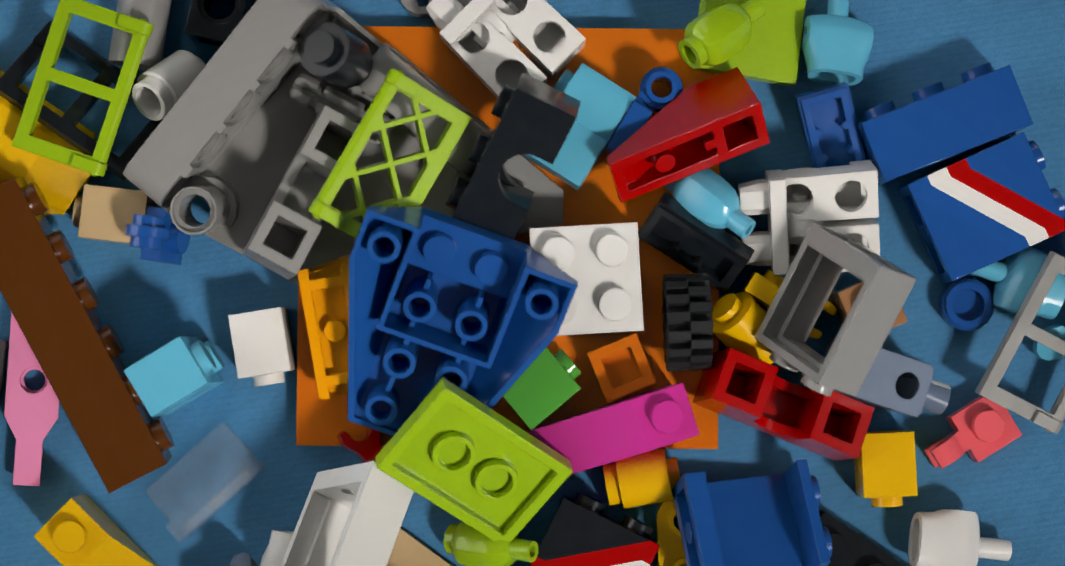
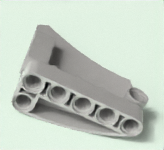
M257 0L127 164L123 175L167 211L178 230L189 235L204 234L242 254L317 116L314 113V107L309 105L306 109L289 98L290 89L301 73H306L321 81L320 86L323 88L329 85L365 104V110H367L383 84L390 68L402 71L411 80L471 116L472 119L420 206L450 217L454 209L445 205L459 176L469 180L476 164L469 161L468 158L481 131L491 135L493 130L402 53L386 42L382 44L331 0ZM329 22L339 25L362 39L368 45L373 60V67L369 77L358 86L342 89L308 72L300 59V46L306 33L320 23ZM398 91L384 112V115L388 116L390 120L412 114L409 98ZM419 105L420 112L427 110L426 108ZM437 115L422 119L429 149L434 148L448 123ZM414 121L389 127L387 136L393 159L421 151ZM368 141L355 165L356 169L385 161L381 142L373 144ZM522 154L505 162V169L509 177L518 185L534 192L529 211L517 234L529 232V228H544L563 224L564 190ZM423 158L395 166L401 195H406L424 165ZM387 168L358 176L365 206L394 198ZM350 178L344 182L330 205L341 212L358 208ZM197 195L204 197L211 209L210 216L205 223L197 221L191 212V203ZM360 216L352 217L361 223ZM323 220L321 223L322 229L300 270L310 269L351 254L356 238ZM298 275L289 281L299 285Z

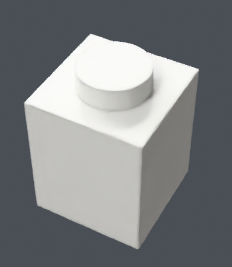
M277 307L228 315L238 379L252 377L253 386L259 387L285 382L284 372L297 370L287 308Z

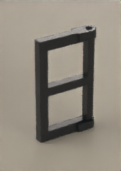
M53 20L43 27L32 40L33 42L0 78V96L22 111L28 94L18 87L39 64ZM67 33L62 48L99 73L93 82L110 87L112 83L116 85L121 69L109 63L107 59ZM136 79L134 80L132 89H133L134 85L137 83V80H136ZM82 93L62 117L43 105L38 122L84 154L93 156L97 141L76 128V125L100 98ZM163 119L158 121L150 120L120 157L110 152L107 170L124 181L126 177L123 175L127 164Z

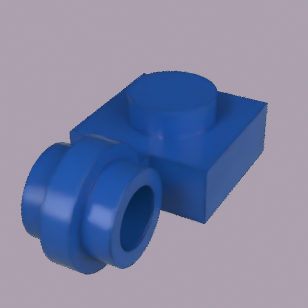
M147 206L146 215L133 214L132 224H126L125 235L130 236L129 247L142 248L140 259L181 265L182 254L188 248L190 235L178 230L173 224L170 214L163 208Z

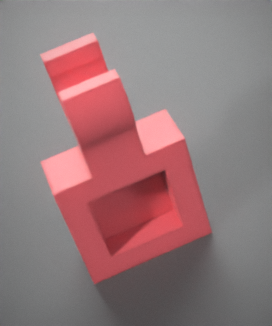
M979 396L948 415L946 419L954 431L932 443L923 451L934 468L939 466L942 469L964 455L965 452L968 453L973 462L979 463L1023 434L1006 408Z

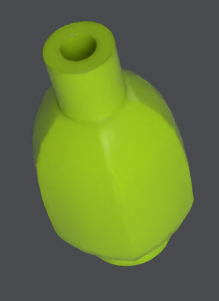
M748 0L741 6L735 3L722 4L696 17L688 23L685 28L684 39L678 43V50L682 59L687 65L697 69L702 65L716 66L733 57L749 42L752 33V23L766 14L763 2L761 0Z
M462 521L450 524L444 534L443 543L445 551L448 554L454 555L457 563L464 566H510L516 560L534 562L538 555V544L536 541L519 539L518 535L511 542L501 539L493 541Z

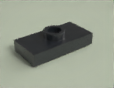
M664 192L638 232L640 239L693 273H708L709 284L723 293L728 290L755 251L725 230L709 227L685 210L676 198L667 192Z

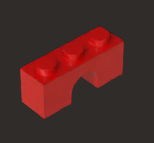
M727 348L713 352L712 368L703 371L692 403L834 461L859 457L875 409L874 407L836 391H833L831 396H826L810 388L786 381L776 376L778 367L735 349Z

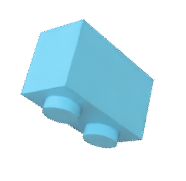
M179 336L123 370L151 417L172 414L225 382L219 373V370L225 366L209 340L202 343L198 337Z

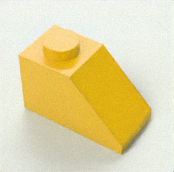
M86 494L70 498L33 536L62 566H158Z

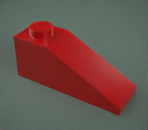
M738 67L687 87L606 157L620 202L623 203L770 143L761 102Z

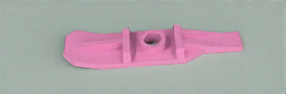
M11 312L4 417L16 439L13 485L40 486L44 439L59 418L60 401ZM31 370H39L45 376V383L39 390H32L25 384V376Z

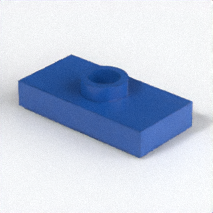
M840 82L794 95L811 168L849 165V162L866 160L848 83Z

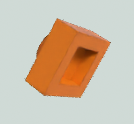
M636 333L586 353L607 403L656 383Z

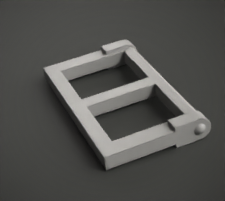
M1050 251L978 384L975 393L1043 427L1046 432H1053L1058 435L1065 419V384L1050 412L998 387L1024 336L1065 356L1064 340L1031 324L1058 273L1065 276V257Z

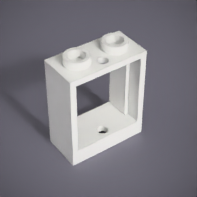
M375 461L317 472L281 566H387L414 491L378 469Z

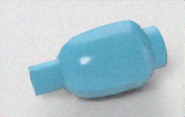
M709 168L665 185L666 190L672 193V196L676 198L685 210L709 227L715 229L728 228L742 239H745L751 234L756 225L753 219L740 211V200L735 189Z

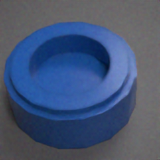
M962 279L954 281L943 290L940 296L939 311L941 317L947 325L955 330L972 331L980 329L989 322L993 315L992 293L985 284L978 280Z

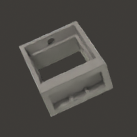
M812 223L754 338L772 350L769 358L773 362L790 371L802 372L804 375L801 382L810 389L826 396H831L833 390L856 396L917 279L851 237ZM844 268L863 280L864 284L826 358H824L806 345L805 342Z

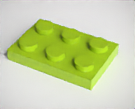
M442 378L376 456L378 469L493 541L501 539L511 542L573 472L570 460L445 378Z

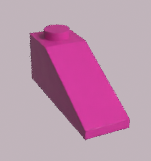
M683 383L670 384L526 431L570 460L573 469L571 474L700 435Z

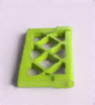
M390 68L383 84L308 211L312 213L314 218L323 219L350 236L357 238L368 206L396 205V207H420L472 117L411 80L402 71ZM397 91L409 98L412 114L384 121L383 114ZM419 105L426 108L427 110L420 112ZM437 115L448 123L434 148L429 149L422 119ZM414 121L421 151L393 159L386 128ZM378 131L385 161L356 169L355 162L372 133ZM423 158L424 165L406 195H401L395 166ZM387 168L394 198L365 206L358 176ZM350 178L358 208L341 212L330 205L344 181ZM360 216L361 223L352 217Z

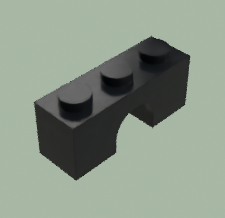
M523 72L515 88L505 84L491 111V114L499 117L492 134L481 131L469 155L468 160L476 164L469 180L459 176L445 205L454 209L451 217L514 240L529 211L534 192L518 185L509 177L505 169V162L514 156L528 154L553 164L577 118L581 101Z

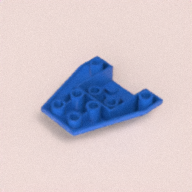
M368 206L349 258L348 421L394 436L442 378H445L492 409L556 337L575 294L578 282L527 244L425 207Z

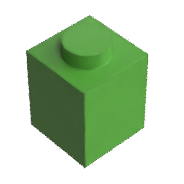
M546 347L503 397L532 430L581 389L574 379L582 372L562 349L553 355Z

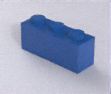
M990 62L960 74L964 83L947 90L944 89L940 81L913 92L912 96L915 102L896 109L893 101H889L864 111L863 114L866 121L859 124L858 128L866 160H871L878 170V186L1032 125L1033 121L1010 65L994 71Z

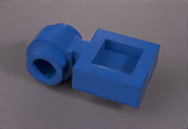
M657 67L651 69L643 76L639 86V95L610 139L604 152L610 155L646 124L654 111H661L682 92L681 79L673 70ZM656 82L665 83L669 87L670 94L664 98L657 97L653 94L651 85Z

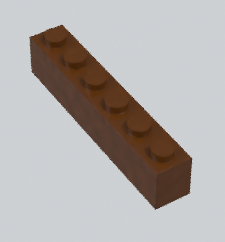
M13 177L0 184V291L106 489L111 493L167 464L172 457L169 448L174 446V441L161 418L152 419L123 371L126 368L119 357L120 354L125 352L123 344L111 324L102 325L94 310V307L100 305L92 285L86 277L78 280L69 263V260L75 256L67 238L60 229L53 232L43 213L49 210V206L42 191L35 182L27 184L24 177Z

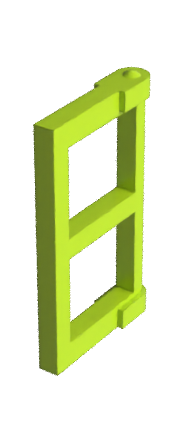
M59 0L11 146L89 172L91 176L104 177L108 166L107 161L154 24L149 23L144 18L137 19L83 0ZM73 14L133 34L115 89L55 69ZM50 82L110 102L93 156L33 136Z

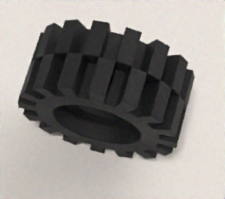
M708 273L664 274L662 282V315L666 370H710L713 361V321Z

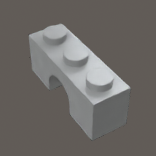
M326 105L314 119L244 248L242 255L288 280L297 275L322 229L321 223L323 219L314 218L308 209L314 199H316L359 124ZM362 152L360 153L358 159L356 160L355 165H356V163L358 162V160H359V158H360Z

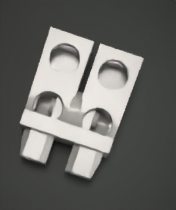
M432 0L426 7L427 13L440 30L441 41L454 52L462 63L496 98H498L505 84L515 88L522 72L547 84V76L552 80L585 47L586 38L545 0H471L465 7L458 0ZM514 41L537 63V66H538L547 76H545V75L513 44Z
M871 160L849 162V165L821 168H795L784 171L781 169L765 170L766 179L753 180L737 185L740 211L746 215L767 214L768 231L751 232L745 239L740 237V241L755 250L746 265L771 266L773 275L787 274L812 223L849 236L880 255L879 223L876 218H879L878 170Z

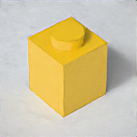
M867 431L859 457L854 458L856 495L862 498H870L871 507L903 506V497L918 496L914 431Z

